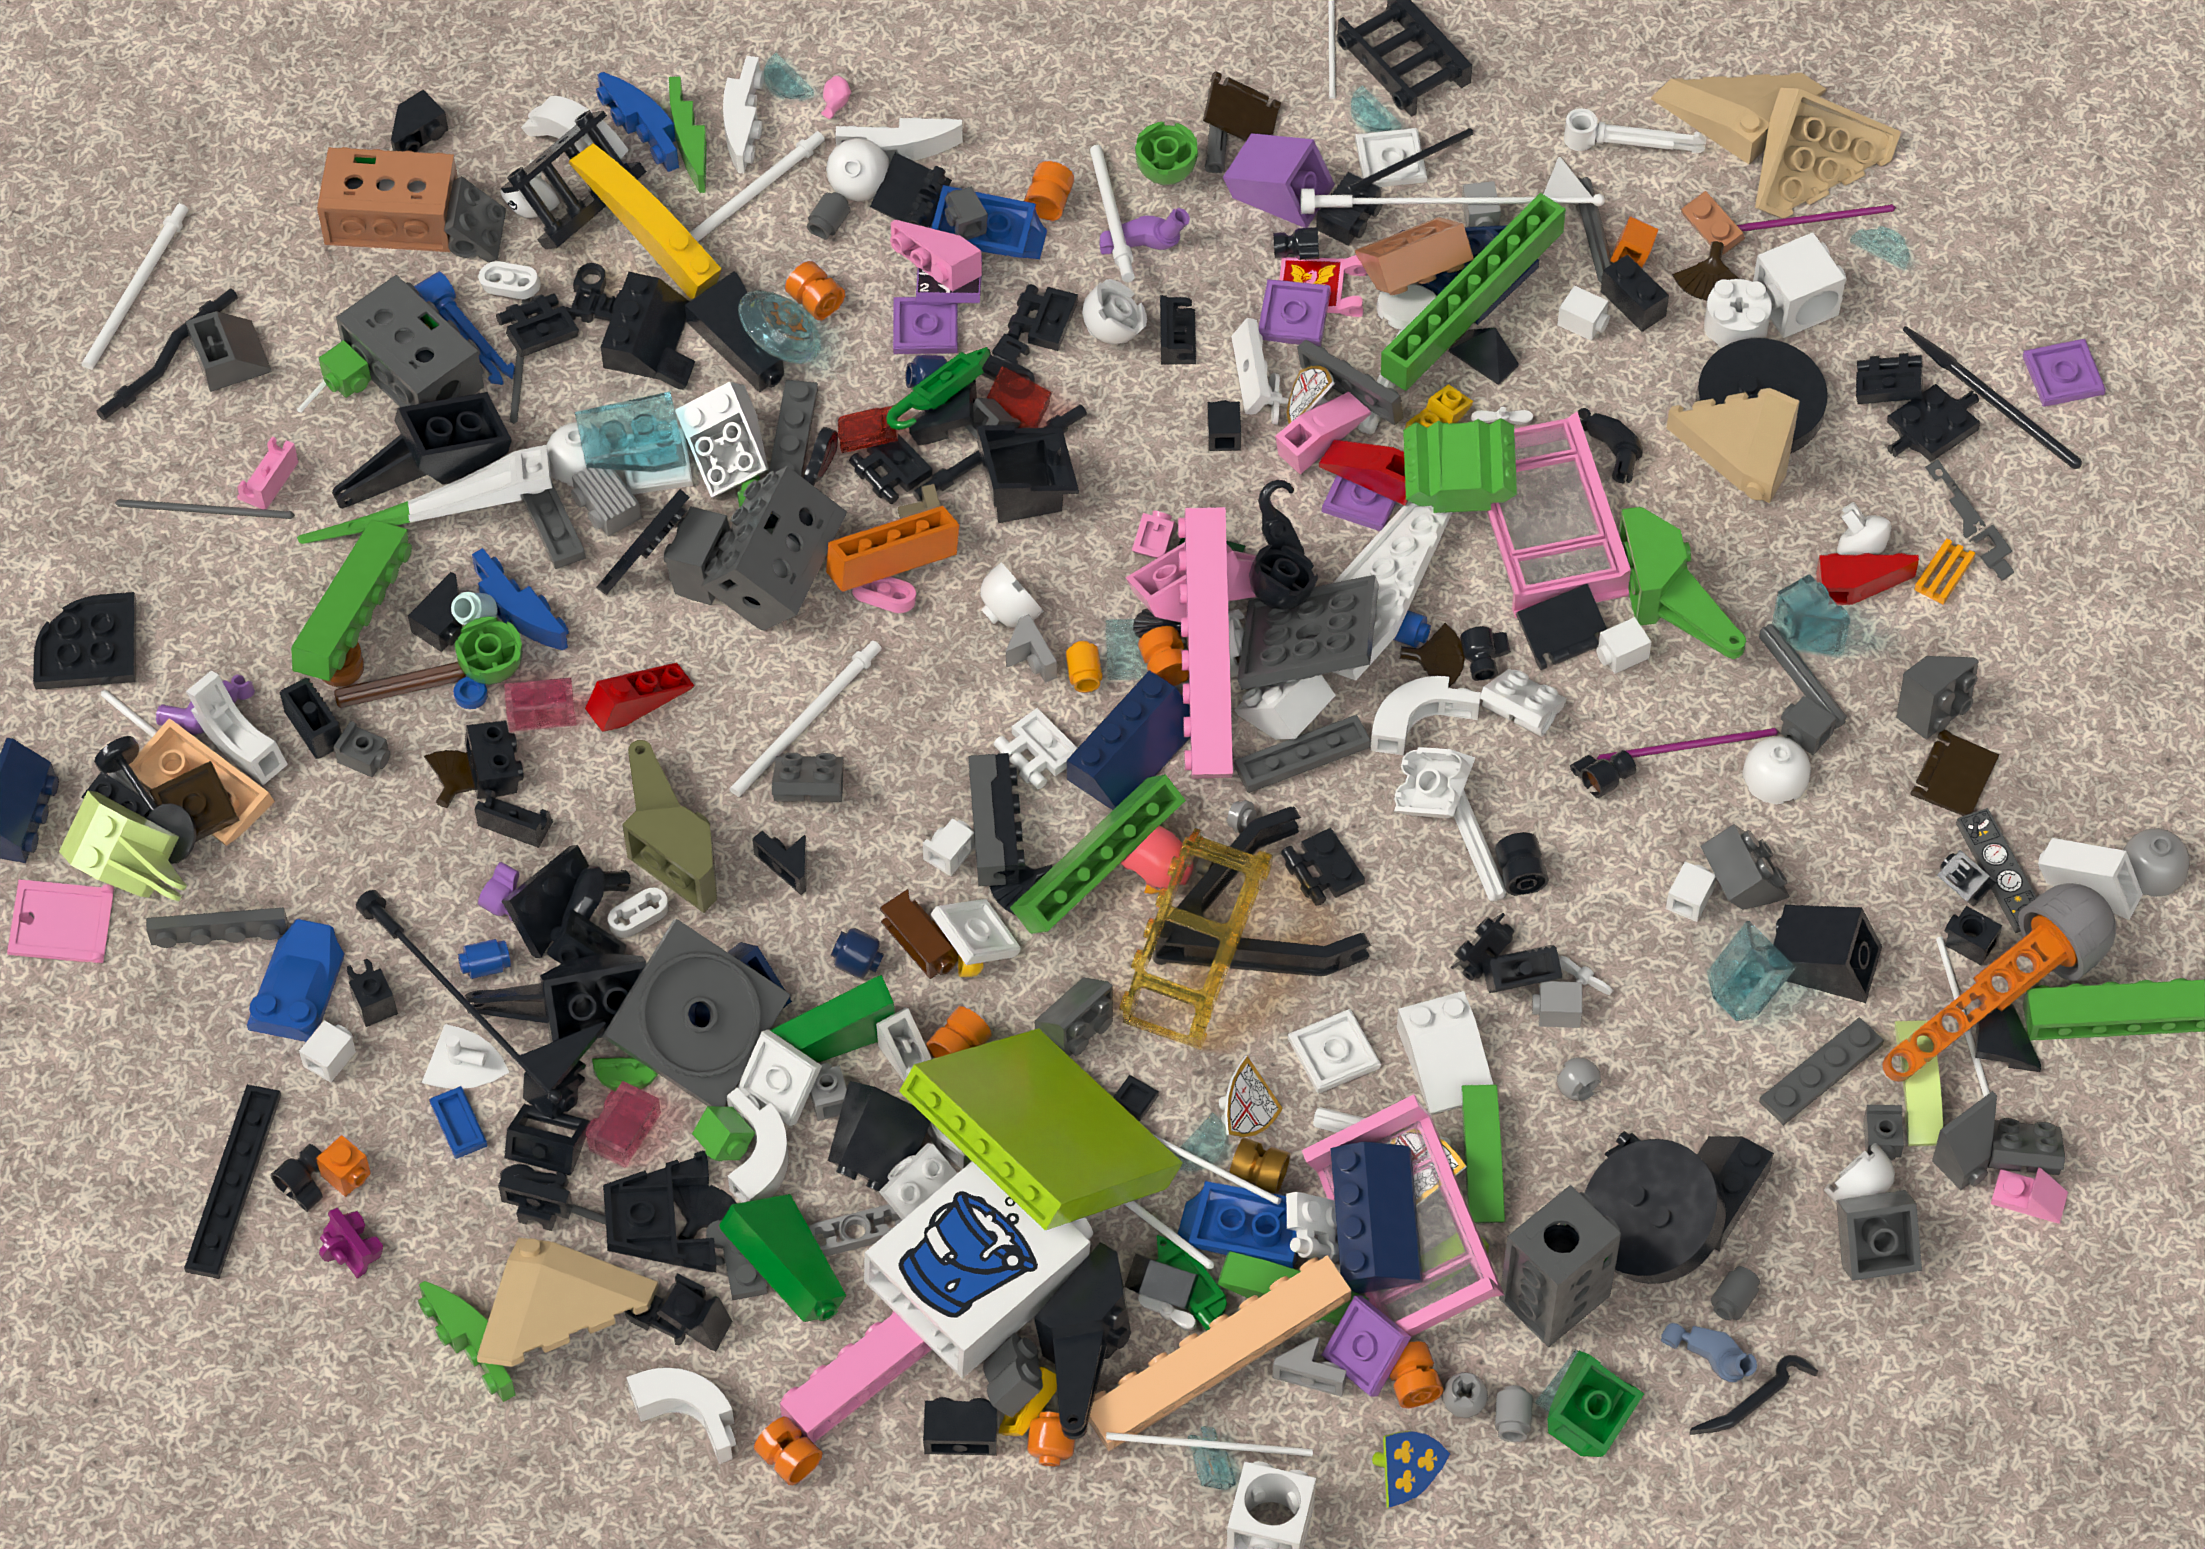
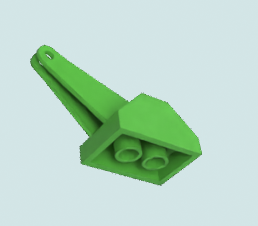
M1643 507L1622 509L1619 536L1631 568L1628 587L1634 617L1640 626L1656 624L1660 618H1663L1731 659L1741 657L1745 650L1746 638L1689 572L1686 562L1691 561V549L1689 542H1683L1681 530Z

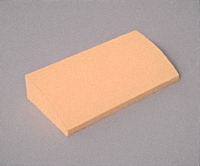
M169 718L129 765L138 779L147 787L153 789L211 761L240 820L211 834L227 846L241 836L275 801L268 791Z

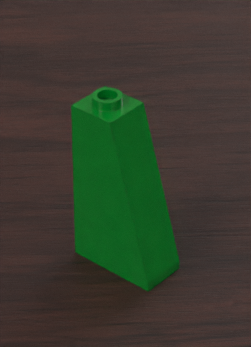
M880 975L770 1031L819 1063L878 1042L876 1024L895 1014L894 1002L883 976Z
M791 1194L732 1204L719 1224L721 1231L803 1322L818 1319L819 1321H826L834 1317L847 1295Z

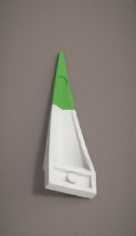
M547 445L514 451L459 480L407 502L355 520L299 535L297 537L298 542L305 544L360 533L365 530L371 519L391 525H400L520 501L524 498L523 494L541 493L545 489L552 488Z

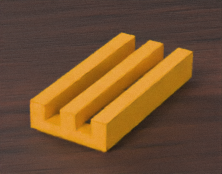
M1947 538L1915 584L1914 589L1943 605L1975 557V552L1969 550L1967 553L1963 551V546L1958 544L1955 547L1951 545L1952 541ZM1946 553H1952L1930 587H1924ZM1958 557L1962 558L1963 561L1941 594L1936 593V590Z

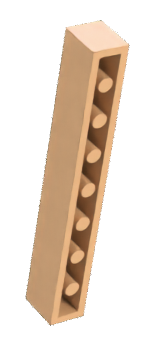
M1327 1255L1320 1260L1317 1257L1310 1259L1300 1267V1273L1290 1279L1287 1276L1278 1279L1269 1287L1271 1291L1260 1298L1254 1295L1246 1299L1239 1306L1241 1310L1230 1317L1227 1314L1219 1316L1209 1324L1210 1329L1198 1336L1197 1333H1193L1179 1343V1349L1169 1355L1166 1352L1157 1355L1148 1363L1150 1367L1139 1374L1133 1371L1125 1375L1118 1381L1119 1386L1109 1393L1103 1390L1095 1394L1089 1423L1107 1450L1110 1451L1126 1441L1106 1440V1432L1137 1435L1351 1300V1289Z

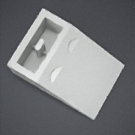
M728 382L675 410L711 498H715L768 471L757 414L744 385Z

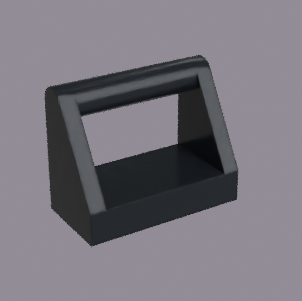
M523 1104L507 1128L504 1158L571 1175L591 1126V1120L564 1113L552 1120L534 1106ZM531 1119L575 1130V1133L572 1137L525 1125L527 1120Z

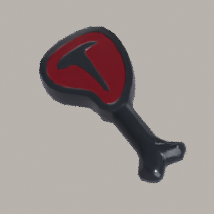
M823 427L816 438L811 459L804 479L813 486L823 478L836 454L838 447V433L836 430Z

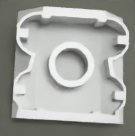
M1418 747L1417 750L1406 753L1402 759L1401 768L1407 775L1405 783L1396 789L1394 798L1396 807L1394 812L1412 816L1453 817L1475 757L1451 749Z

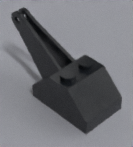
M488 392L397 408L394 421L401 434L348 478L336 485L332 490V494L336 499L338 507L343 509L426 475L442 485L450 484L501 459L509 452L512 439Z
M598 954L572 959L541 974V983L495 990H477L467 993L465 998L472 1003L471 1005L481 1015L547 1023L551 1043L605 1022L606 1029L598 1037L603 1038L602 1036L646 966V960L643 956ZM544 999V1002H524V1001H518V1000Z
M1101 1242L1034 1317L1042 1356L1054 1363L1056 1367L1061 1429L1064 1436L1072 1440L1083 1437L1087 1432L1104 1359H1109L1117 1349L1123 1348L1131 1335L1118 1253Z

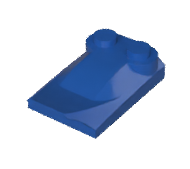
M943 185L931 229L955 234V226L951 227L945 216V208L948 207L945 197L953 190L962 189ZM975 192L988 214L986 234L967 241L980 249L981 252L1018 258L1040 259L1047 229L1043 226L1037 215L1036 204Z
M296 919L285 934L278 939L258 995L250 1003V1017L247 1023L249 1031L307 1042L321 1025L345 956L332 926Z
M1205 1181L1200 1193L1186 1201L1177 1234L1196 1249L1227 1255L1231 1251L1292 1269L1299 1257L1297 1252H1293L1290 1249L1291 1240L1297 1238V1233L1295 1230L1287 1229L1286 1196L1273 1194L1281 1198L1280 1204L1277 1205L1245 1188Z

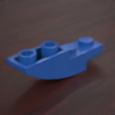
M605 72L597 74L599 87L596 88L598 99L603 106L608 104L611 108L610 114L617 127L622 125L627 134L636 131L641 142H648L651 146L650 152L657 165L662 163L667 172L679 168L678 153L673 144L676 141L674 123L665 111L653 99L632 84Z
M483 548L472 554L474 570L482 580L478 583L479 591L493 597L497 605L496 616L506 624L507 621L513 624L520 634L533 641L562 651L568 648L566 635L569 634L568 628L560 617L555 618L550 612L551 608L542 594L537 596L530 586L520 590L514 579L508 580L499 560L495 556L490 558Z

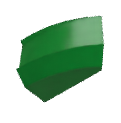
M1579 1350L1564 1375L1550 1407L1547 1418L1548 1433L1580 1456L1602 1457L1609 1450L1644 1396V1393L1603 1367L1601 1362L1593 1356Z

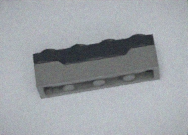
M1009 753L968 756L978 887L1006 885V883L1019 884V870H1025L1024 849L1017 850V842H1023L1021 821L1015 822L1014 814H1020L1019 793L1012 794V786H1018L1017 767L1010 766Z

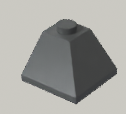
M1993 1091L1943 1127L1938 1136L1932 1162L1960 1191L1969 1184L1973 1187L1977 1186L1988 1175L1987 1168L1991 1157L1997 1095Z

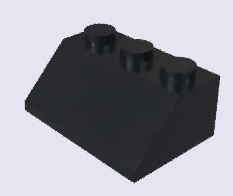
M628 272L600 346L603 368L657 379L654 375L662 352L666 347L675 351L677 349L687 322L685 304L690 301L658 277Z
M1708 1136L1697 1154L1717 1175L1725 1195L1726 1218L1722 1235L1714 1248L1717 1251H1720L1769 1174L1774 1153L1743 1136Z

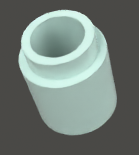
M463 592L453 600L451 611L459 623L466 625L477 618L496 617L497 605L493 597L488 594Z

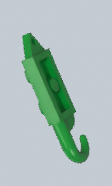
M988 347L967 354L960 352L913 387V391L893 405L886 416L887 424L895 430L909 428L916 423L915 418L907 421H897L911 408L916 410L932 408L934 410L947 402L950 397L962 388L972 383L974 379L984 373L982 367L990 355Z
M1157 1235V1261L1199 1275L1188 1310L1195 1319H1198L1206 1331L1209 1330V1324L1226 1311L1227 1301L1225 1294L1200 1262L1171 1240Z

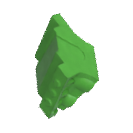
M1499 418L1490 425L1480 419L1469 423L1451 424L1437 421L1428 428L1415 422L1403 430L1406 500L1418 506H1432L1433 513L1489 511L1491 510L1492 503L1506 502L1517 495L1513 424L1502 418Z

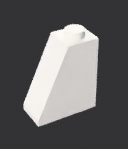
M2052 838L2046 850L2040 854L2038 865L2047 884L2054 887L2060 884L2074 883L2090 887L2104 897L2114 914L2130 920L2143 894L2127 851Z

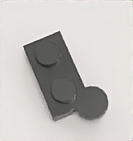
M722 1220L712 1222L706 1230V1238H714L715 1248H723L732 1300L767 1294L765 1279L721 1231L719 1224Z

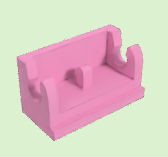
M271 437L267 443L269 451L247 483L242 480L238 485L239 495L237 499L260 509H267L298 464L294 443L286 440L282 449L276 444V438Z

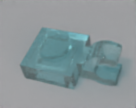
M1208 1426L1201 1427L1203 1439L1201 1436H1188V1439L1218 1441L1216 1430ZM1189 1446L1191 1450L1195 1451L1192 1455L1201 1486L1227 1490L1237 1484L1226 1451Z

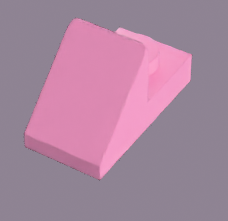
M2039 1167L2035 1179L2000 1169L1991 1204L2060 1224L2068 1191Z

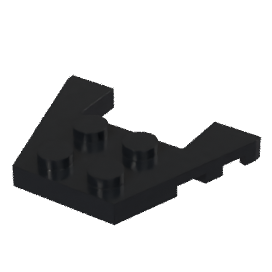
M679 489L597 585L596 588L607 595L640 555L647 559L687 512L683 505L690 498L684 491Z
M705 1151L694 1153V1158L680 1163L678 1159L665 1163V1168L648 1174L644 1170L603 1185L607 1251L711 1273L716 1272L714 1238L677 1240L673 1187L709 1185L708 1158Z

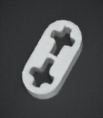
M648 888L615 906L608 915L611 933L620 938H628L666 916L669 908L666 893L658 888ZM647 901L658 902L659 907L657 909H654L652 906L647 907ZM618 918L629 919L630 924L627 926L623 923L618 924Z

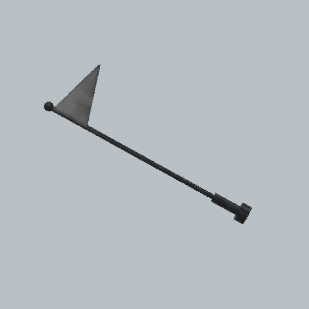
M369 890L363 893L356 902V909L367 920L375 918L394 939L399 938L548 1094V1100L553 1104L559 1103L562 1099V1094L555 1089L606 1029L605 1022L519 1055L403 934L404 929L385 910L386 900L378 891Z

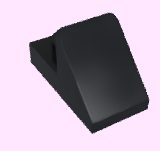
M764 831L759 832L753 837L754 855L800 895L805 893L808 851L806 836H802L787 850L778 838H770Z
M678 1281L671 1285L656 1312L658 1316L715 1352L733 1322L719 1297L714 1296L706 1301Z

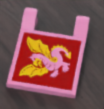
M1356 255L1346 259L1319 258L1298 260L1296 257L1282 258L1279 280L1330 285L1331 294L1327 313H1337L1352 317H1362L1363 300L1360 296H1349L1342 299L1344 273L1354 276L1367 275Z

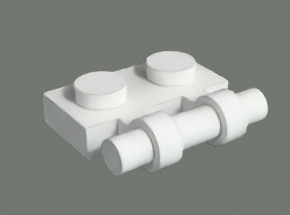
M1038 708L1011 726L1012 734L1016 737L1014 740L1009 742L1004 736H1000L994 742V746L1000 753H1009V762L1020 771L1019 776L1026 783L1031 782L1037 789L1043 788L1047 783V779L1040 772L1047 768L1054 776H1057L1067 768V759L1077 749ZM1025 749H1028L1035 756L1030 762L1021 754Z
M1301 1192L1286 1194L1287 1229L1295 1230L1297 1233V1238L1291 1240L1290 1249L1304 1258L1312 1259L1319 1257L1322 1259L1328 1255L1333 1263L1340 1262L1338 1244L1336 1243L1338 1237L1335 1200Z

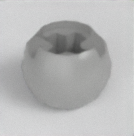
M1572 1058L1564 1064L1565 1068L1559 1076L1557 1075L1558 1088L1564 1096L1573 1101L1587 1100L1594 1095L1592 1091L1601 1083L1600 1071L1593 1062L1586 1058Z
M1461 1372L1453 1375L1443 1388V1402L1447 1410L1456 1417L1470 1418L1476 1416L1486 1406L1488 1400L1487 1388L1483 1380L1473 1373ZM1462 1391L1465 1395L1471 1393L1472 1396L1470 1399L1466 1396L1460 1398L1459 1392Z

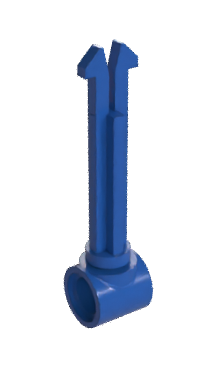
M438 271L414 286L419 296L425 302L430 301L435 305L444 320H451L466 340L471 339L480 350V363L489 372L488 381L491 384H504L499 370L510 379H513L514 364L510 363L507 365L457 307L454 301L456 298L455 291L442 272Z

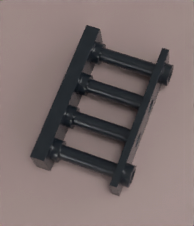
M1387 0V7L1384 12L1355 28L1344 17L1338 19V34L1336 38L1340 47L1343 50H1349L1390 93L1396 107L1400 110L1405 109L1411 117L1417 114L1418 97L1447 80L1450 82L1454 81L1460 88L1471 83L1472 64L1411 0ZM1391 21H1398L1405 29L1373 48L1363 38ZM1409 41H1417L1423 48L1420 52L1393 67H1390L1381 58ZM1427 61H1436L1442 68L1412 87H1409L1400 78Z
M588 110L579 115L574 121L576 125L524 169L520 167L513 171L507 177L509 182L501 188L503 193L518 192L520 190L545 225L543 228L545 233L537 239L545 249L558 248L606 207V204L591 188L588 190L590 194L584 200H578L552 164L564 152L569 159L579 154L580 152L574 143L586 133L596 146L613 158L637 180L647 172L640 162H622L597 127V124L607 116L604 111L591 113ZM541 171L567 206V214L561 219L554 218L530 184V181Z

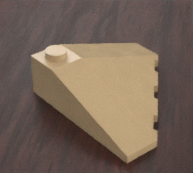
M1803 73L1774 76L1770 74L1746 75V77L1731 78L1718 76L1689 80L1676 78L1670 79L1651 97V100L1747 164H1750L1765 150L1770 117L1780 88H1799L1818 97L1826 92V88Z
M1780 88L1770 117L1755 208L1782 219L1794 214L1792 208L1805 201L1808 205H1811L1829 195V188L1841 182L1846 186L1865 176L1864 170L1876 163L1879 166H1883L1891 162L1901 131L1802 89Z
M1771 388L1761 389L1756 398L1748 399L1749 396L1745 392L1727 396L1724 404L1715 405L1714 399L1695 402L1692 410L1683 411L1684 408L1681 405L1670 408L1666 428L1739 490L1745 492L1749 498L1764 500L1768 503L1771 502L1787 474L1799 400Z
M518 1238L503 1272L479 1348L477 1362L512 1367L525 1361L523 1355L525 1352H529L537 1347H542L545 1353L570 1343L569 1335L583 1328H587L589 1333L592 1334L614 1325V1316L624 1311L633 1309L635 1315L645 1312L649 1309L658 1290V1282L555 1242L532 1238Z

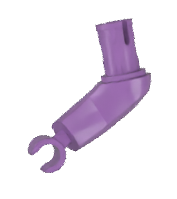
M1177 208L1172 210L1166 220L1160 217L1144 215L1123 223L1122 228L1126 244L1129 247L1147 246L1157 250L1169 249L1178 244L1180 231L1187 226L1190 217L1184 209ZM1104 231L1100 235L1101 254H1112L1114 245L1110 231Z
M237 674L233 676L231 683L226 680L222 681L234 703L237 701V698L245 700L254 695L255 691L252 681L246 682L242 675ZM192 702L189 703L187 708L161 704L156 712V722L158 725L163 726L170 718L191 735L204 732L191 712L194 708Z

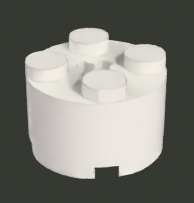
M1723 279L1718 281L1707 300L1704 329L1709 339L1711 338L1722 348L1743 339L1766 338L1772 308L1766 287L1761 282H1752L1744 279Z

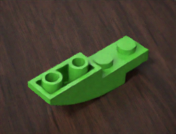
M426 1281L420 1283L419 1288L422 1298L418 1299L419 1306L427 1319L433 1316L438 1323L435 1331L444 1346L450 1344L455 1353L465 1350L468 1359L474 1367L480 1364L485 1372L481 1376L491 1395L497 1392L503 1402L515 1396L513 1381L503 1365L477 1362V1355L488 1320L457 1295Z

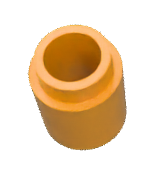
M1088 641L1075 642L1066 650L1070 683L1074 685V689L1078 692H1092L1099 688L1103 677L1098 647Z

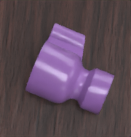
M499 862L494 870L493 877L484 886L479 896L478 905L496 916L509 915L502 900L516 890L519 872L505 863Z

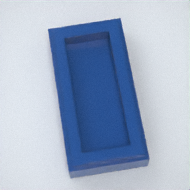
M462 1086L429 1099L455 1159L488 1146Z

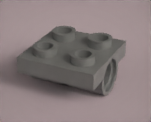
M462 176L453 180L444 228V232L450 235L448 248L458 257L473 258L479 256L486 262H493L498 259L506 208Z
M786 753L782 756H776L772 778L774 801L805 802V795H810L811 802H842L844 757H836L831 753H821L816 756Z
M2012 1118L1995 1120L1988 1168L2021 1171L2022 1166H2027V1172L2037 1173L2039 1167L2050 1175H2060L2061 1170H2064L2065 1151L2061 1127H2057L2049 1122H2037L2035 1124L2020 1123Z

